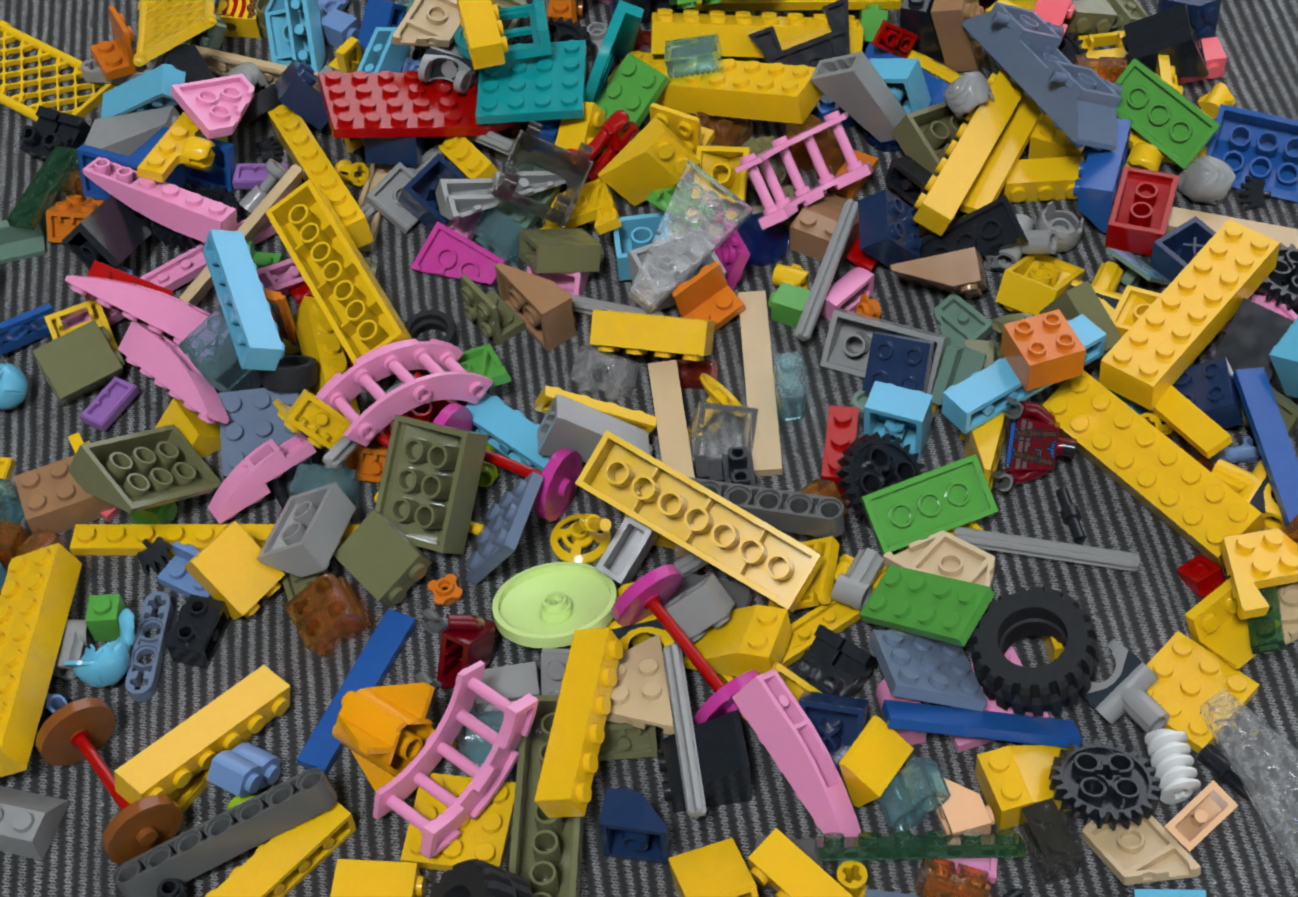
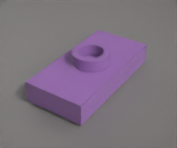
M236 163L232 181L233 188L252 189L255 185L260 186L269 174L265 168L266 163ZM280 163L288 170L290 169L289 163Z
M115 376L80 414L81 421L105 432L140 393L138 387Z

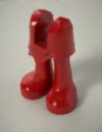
M624 110L614 112L600 126L597 135L584 149L569 148L562 154L564 159L579 171V175L586 183L598 179L599 176L597 174L638 132V126L635 122H628L629 115ZM602 148H607L603 152V154L593 164H591L595 157L602 150Z

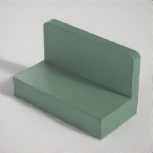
M37 213L0 221V264L46 254L44 230Z
M956 343L947 345L932 392L933 403L942 405L943 392L947 388L964 381L973 373L983 370L987 355Z

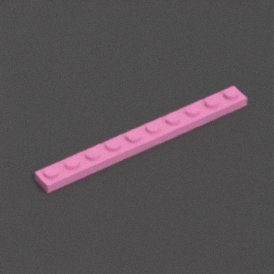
M244 219V220H242L241 222L237 223V229L242 225V223H243L246 219ZM270 220L252 239L254 245L277 233ZM202 243L197 245L195 248L188 250L140 278L174 291L195 279L206 267L207 263L202 251L204 245ZM102 306L109 326L125 318L121 315L122 312ZM87 311L61 322L64 329L89 321L91 317Z

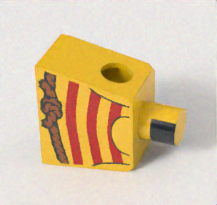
M219 0V6L214 8V10L219 15V18L223 20L222 24L227 25L224 36L261 38L262 31L255 8L257 0Z

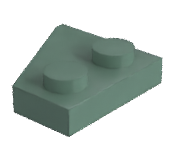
M215 13L217 16L216 25L198 35H201V47L219 50L227 30V25L222 24L223 20Z
M955 292L933 309L941 335L951 337L949 345L956 343L964 346L965 340H984L994 331L991 327L992 322Z

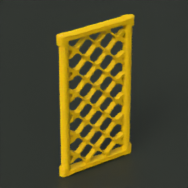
M140 0L137 6L139 19L136 54L133 57V63L135 66L140 67L216 25L217 16L214 10V0Z
M4 20L0 21V36L3 34L0 38V45L3 44V48L0 50V56H3V60L0 61V68H3V71L0 73V80L3 79V83L0 85V104L35 122L38 120L35 114L39 105L47 108L57 107V111L84 118L102 102L103 93L113 89L115 86L121 85L97 82L78 84V79L83 78L81 70L83 61L13 28L10 23ZM16 40L20 41V46L7 49V44ZM33 49L38 50L36 56L24 57L26 52ZM20 53L18 59L7 60L8 55ZM51 58L56 59L55 64L42 66L43 61ZM38 62L37 67L24 69L25 64ZM20 65L19 70L7 72V67ZM74 68L73 73L60 75L62 69ZM56 71L55 76L42 78L44 72ZM38 74L37 79L24 81L26 75ZM21 77L19 82L7 84V79ZM74 80L73 85L60 87L62 81ZM56 83L55 88L42 90L44 84ZM38 85L37 91L24 93L26 87ZM21 88L19 94L11 97L6 95L8 90ZM92 89L91 94L78 96L80 90ZM74 92L73 97L60 99L62 93ZM57 95V98L53 101L42 102L44 96ZM39 98V101L35 104L24 105L26 99ZM75 104V108L72 110L61 111L60 109L63 105Z

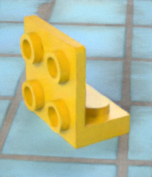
M656 103L650 105V120L654 117L658 118L683 140L695 155L697 145L710 146L714 141L715 131L702 127L698 117Z
M306 389L302 391L291 407L277 398L273 402L278 409L277 415L285 421L283 424L296 434L302 431L308 436L307 440L319 449L325 446L330 450L344 436L345 431L351 425L341 412Z
M1230 577L1184 615L1193 641L1233 668L1240 669L1283 633V628L1267 616L1240 620L1237 614L1239 606L1237 599H1234L1232 595L1233 583Z

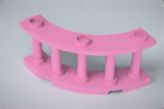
M839 110L833 111L823 116L824 122L787 139L786 135L771 141L773 147L758 155L751 153L739 159L741 164L735 168L736 173L747 169L764 207V210H762L764 215L758 219L762 230L788 219L799 211V207L803 205L805 207L825 197L826 189L835 185L838 190L872 174L873 169L869 161L862 164L861 160L857 159L841 121L849 117L847 111L840 114ZM830 126L848 164L846 166L847 171L835 177L833 173H829L813 137V134ZM803 140L820 177L818 179L819 185L811 189L808 185L805 186L788 148ZM776 153H779L796 190L793 192L795 197L789 199L788 196L785 197L768 159ZM757 164H759V166H760V168H761V171H762V173H763V175H764V177H765V179H766V182H767V184H768V186H769V188H770V191H771V193H772V195H773V197H774V199H775V202H773V199H772V197H771V195H770V193H769V191H768V188H767V186H766V184H765V182H764V180H763V177H762V175H761V173H760V171H759V168H758Z
M408 339L384 345L354 360L356 365L343 374L339 371L322 387L316 396L341 412L351 423L344 436L367 447L372 439L394 420L395 415H402L420 405L439 400H462L477 405L493 384V381L480 374L467 372L457 362L464 352L453 344L437 339L421 342L417 339ZM422 369L428 370L430 374L415 379L408 371ZM395 374L403 384L386 394L376 382ZM366 389L376 401L359 415L349 403Z
M481 660L462 669L457 674L452 697L434 733L427 738L425 746L411 763L393 780L381 786L376 791L374 797L372 817L378 820L393 810L422 832L420 853L428 859L437 855L459 837L461 833L457 829L469 817L475 820L490 803L520 755V753L515 751L522 735L525 737L529 735L539 700L530 693L511 702L483 683L481 680L485 663ZM477 695L504 713L499 733L469 713ZM463 725L492 745V749L481 767L451 746ZM443 757L472 777L471 783L459 797L454 796L428 777ZM418 786L448 807L436 819L429 821L404 802Z

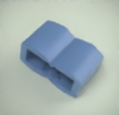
M242 742L232 751H222L212 759L207 781L240 798H244L254 794L259 788H265L277 781L281 772L279 767L281 758L250 742Z

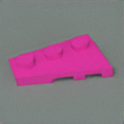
M717 212L708 232L712 248L727 271L725 276L727 284L734 290L737 282H740L742 279L744 267L751 254L729 215Z
M437 221L410 269L461 280L460 277L466 274L474 283L495 286L497 278L494 265L497 263L507 265L508 262Z

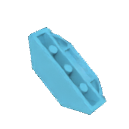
M270 0L264 14L272 62L287 66L293 60L300 64L305 62L315 72L320 73L324 66L326 51L317 1Z

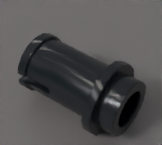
M164 879L157 888V897H185L184 886L178 879Z

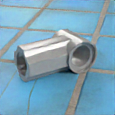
M870 548L859 550L846 574L841 573L837 578L832 590L831 599L862 611L870 598L872 585L884 566V559L877 551Z
M67 619L53 670L54 676L60 677L63 680H74L77 677L71 667L63 666V661L80 660L85 653V648L93 644L94 639L85 620Z

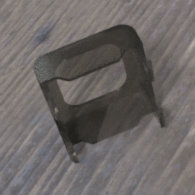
M530 120L526 132L520 130L491 196L565 228L592 167L593 161H590L589 158L594 148L581 142L576 154L539 138L543 125ZM524 163L536 165L562 177L567 182L568 189L565 195L559 193L553 208L515 192L521 176L516 174L520 165Z

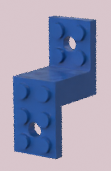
M162 127L130 156L82 144L77 148L83 195L103 201L111 196L82 173L84 167L97 157H101L137 171L139 164L168 131L169 127ZM210 139L215 144V147H211L215 153L212 163L214 168L210 167L208 170L201 171L186 167L184 164H179L164 182L174 184L180 188L185 183L201 187L210 184L211 189L219 185L220 189L226 187L228 192L232 191L234 194L238 190L234 189L232 184L236 167L234 145Z

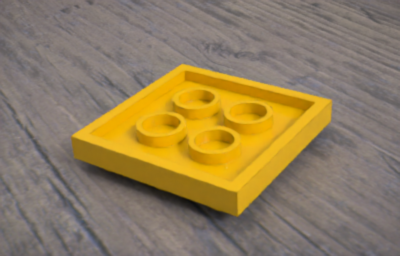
M1179 631L1147 663V666L1160 678L1147 692L1170 714L1168 723L1163 729L1187 733L1188 740L1185 743L1189 744L1191 749L1198 754L1206 745L1214 742L1258 692L1260 685Z
M430 773L428 777L456 797H459L472 781V777ZM504 781L481 814L475 820L469 817L457 829L461 835L431 859L420 853L422 832L409 823L400 861L418 863L419 868L447 871L451 870L452 866L457 863L478 859L502 868L513 821L516 782ZM418 787L413 809L429 821L436 819L448 807Z

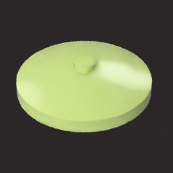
M552 562L531 567L507 580L494 596L492 612L498 631L508 640L531 648H559L571 645L575 630L605 628L614 618L611 615V611L618 598L613 580L595 569L594 566L579 562Z

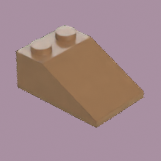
M829 192L824 194L825 197L802 208L789 226L790 249L820 261L823 260L843 205L848 200ZM859 212L838 267L846 258L851 244L858 237Z
M975 247L890 265L891 271L900 280L949 293L955 292L957 295H964L965 298L982 295L981 291L988 290L982 256Z
M502 263L494 265L499 296L525 322L526 330L547 352L576 336L574 327L576 319L572 312L573 299L566 289L562 290L554 281Z

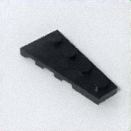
M1004 195L948 225L942 236L933 232L922 238L920 253L921 258L975 247L980 255H985L1029 241L1008 198Z

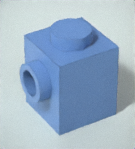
M333 8L321 19L325 43L339 48L349 37L358 39L360 29L358 20L353 15Z

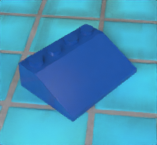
M1220 104L1216 121L1222 126L1210 139L1206 155L1219 158L1232 167L1236 179L1233 181L1230 189L1245 191V189H1241L1242 183H1249L1245 182V176L1259 180L1263 179L1266 181L1264 191H1271V196L1267 197L1298 204V120Z

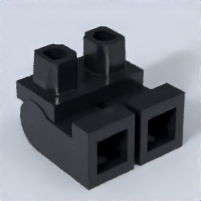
M39 105L35 114L38 117L35 127L25 126L20 136V139L23 141L20 149L31 156L66 166L74 165L78 159L77 148L85 143L91 127L82 117Z
M744 446L729 448L728 454H721L722 459L707 460L706 455L694 456L695 478L756 486L752 453L747 452Z
M819 624L814 633L816 637L809 650L806 649L793 673L822 693L855 698L878 661L875 656Z

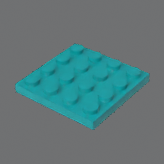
M586 40L551 42V55L506 61L503 65L481 68L479 71L476 105L477 124L584 118ZM518 43V44L508 45V48L519 47V46H525V45H532L533 43H529V44Z

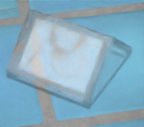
M699 401L689 426L692 461H694V456L706 455L707 460L722 459L721 454H728V449L731 447L744 446L747 452L752 453L758 408Z

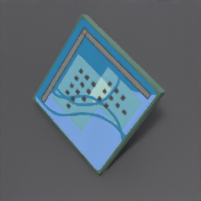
M1107 247L1105 250L1130 268L1121 280L1126 286L1137 287L1142 277L1150 282L1164 285L1171 283L1170 280L1133 253Z

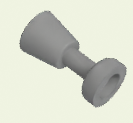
M269 158L265 164L269 174L260 186L255 185L239 202L250 213L266 197L276 181L280 180L288 171L287 168L273 159Z

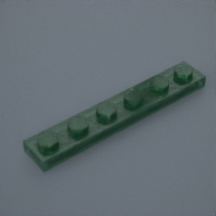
M1007 829L996 830L995 834H982L976 830L961 831V835H947L944 831H929L927 835L913 836L911 832L897 831L892 833V836H879V834L874 832H861L858 834V837H844V834L831 832L824 834V837H815V853L819 861L1026 857V843L1015 831Z

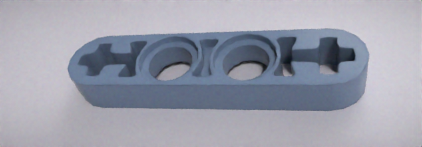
M158 591L149 594L142 605L125 680V687L129 696L137 702H145L151 699L157 690L166 649V638L170 631L174 613L171 599L165 592ZM158 608L157 615L159 618H156V614L154 612V609ZM149 629H161L160 633L156 637H145V634ZM146 654L155 655L151 663L145 665L139 663L142 656ZM140 674L144 675L143 678L146 685H142L140 690H136V687L141 685L142 677Z

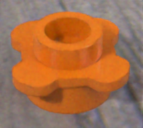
M862 294L860 296V303L856 305V313L880 318L881 307L878 300L875 298L869 299L868 294Z
M447 574L444 578L431 580L428 583V590L433 592L435 604L448 606L455 603L463 595L462 588L456 584L457 577L454 574Z

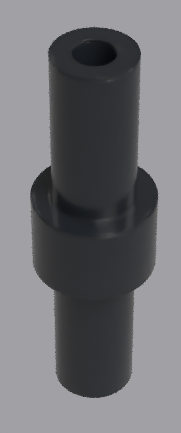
M1059 488L1056 491V495L1062 508L1060 511L1062 520L1065 525L1069 526L1074 542H1084L1086 536L1080 523L1082 517L1076 505H1073L1067 488Z

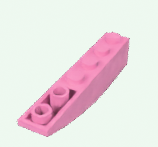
M97 157L82 169V173L128 207L188 237L205 243L210 229L237 230V209L222 202L214 201L174 184L160 183L138 177L137 171L109 161L106 158Z
M67 275L64 280L72 284L70 289L84 296H86L87 292L96 296V302L109 309L115 306L123 310L121 315L132 321L137 322L138 319H141L148 323L147 328L160 335L166 332L174 336L173 341L185 348L191 345L199 349L198 354L208 360L214 361L215 358L218 359L229 336L226 321L187 301L164 292L133 283L100 277Z
M132 321L118 347V350L127 356L125 361L139 367V372L155 379L154 383L169 390L168 394L184 401L183 406L199 413L198 417L201 420L210 424H214L215 421L228 424L230 419L222 401L197 362L183 348L164 334L160 335L147 328L148 325Z
M776 669L757 675L737 692L732 699L738 706L740 713L746 718L757 734L758 740L765 746L775 761L779 771L783 773L794 789L797 798L802 801L814 819L816 826L822 831L833 847L834 853L842 862L861 859L868 852L855 811L830 753L814 725Z

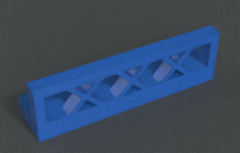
M47 303L1 322L0 356L51 335L44 317L54 313L53 307Z

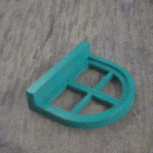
M533 0L531 4L498 9L499 20L501 21L530 17L531 26L504 30L506 38L531 34L533 37L532 45L508 48L509 52L504 53L505 62L552 54L544 0ZM460 25L454 34L456 49L460 55L470 59L466 39Z
M619 0L585 89V102L595 103L598 99L615 56L624 59L627 53L634 51L644 9Z

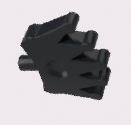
M271 136L262 142L256 143L259 151L254 152L255 157L261 156L262 163H266L269 158L278 163L282 162L281 157L284 156V148L279 140L274 141V137Z
M1245 176V182L1249 183H1242L1241 189H1245V191H1239V197H1246L1241 199V204L1249 205L1245 206V211L1265 207L1264 197L1271 196V191H1264L1266 181Z
M160 536L156 538L153 544L146 538L142 543L147 549L138 552L136 555L140 560L144 574L149 572L147 565L154 572H157L156 562L165 568L167 564L163 556L168 558V560L173 558L168 549H172V545Z

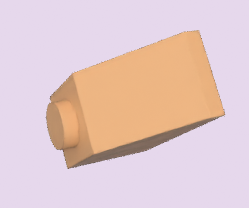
M937 774L931 775L928 793L947 840L974 844L990 839L991 825L995 824V819L991 807L984 805L980 794Z
M1213 780L1170 820L1164 828L1189 853L1238 804Z

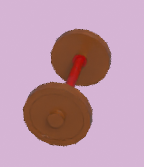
M83 698L70 702L55 711L41 726L37 733L35 746L45 762L53 766H69L85 759L88 761L121 810L109 822L103 832L101 845L111 862L121 865L174 838L181 828L183 814L174 799L166 795H151L129 804L115 791V777L97 751L108 741L113 733L116 718L106 702L98 698Z

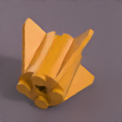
M426 682L366 687L359 689L357 692L348 691L342 698V708L332 729V736L343 746L351 750L375 792L381 786L393 780L411 763L425 746L427 738L435 731L431 726L433 724L432 721L426 718L435 687ZM453 741L451 746L456 749L457 743Z

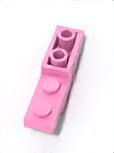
M300 432L279 446L272 438L246 456L231 471L214 494L208 505L209 511L217 522L221 524L225 520L234 518L238 512L246 507L260 502L264 496L271 493L266 483L278 479L293 466L307 461L311 455L317 452L313 444L307 440L303 432Z

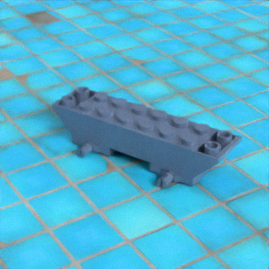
M998 2L995 3L990 12L964 20L962 25L969 32V37L983 46V52L992 56L997 61L996 65L1010 75V80L1024 89V95L1039 105L1038 109L1053 120V125L1056 128L1065 132L1070 143L1077 147H1082L1083 145L1090 146L1098 151L1102 149L1115 151L1117 148L1116 107L1122 99L1119 95L1122 93L1123 87L1121 84L1103 79L1092 68L1072 64L1058 49L1063 40L1061 38L1064 33L1062 26L1046 22L1033 10Z

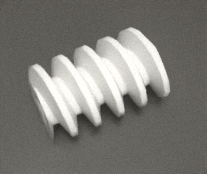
M1157 729L1147 733L1144 740L1148 745L1147 752L1151 757V766L1156 768L1154 777L1161 779L1159 785L1162 788L1160 801L1169 805L1186 801L1193 792L1201 787L1200 781L1194 779L1198 774L1197 769L1191 767L1194 764V758L1188 755L1191 752V747L1185 743L1188 740L1187 733L1171 729Z

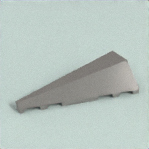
M572 171L495 172L493 178L440 179L435 194L440 215L452 221L571 182L574 179Z

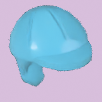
M0 363V410H11L20 405L26 398L29 388L28 381L21 369L14 364Z
M125 608L120 613L118 618L120 637L117 640L107 642L97 651H95L94 645L90 644L91 648H85V653L80 660L63 661V666L71 667L81 681L92 687L104 688L119 682L127 672L130 664L129 650H131L130 647L135 642L134 613L129 608Z

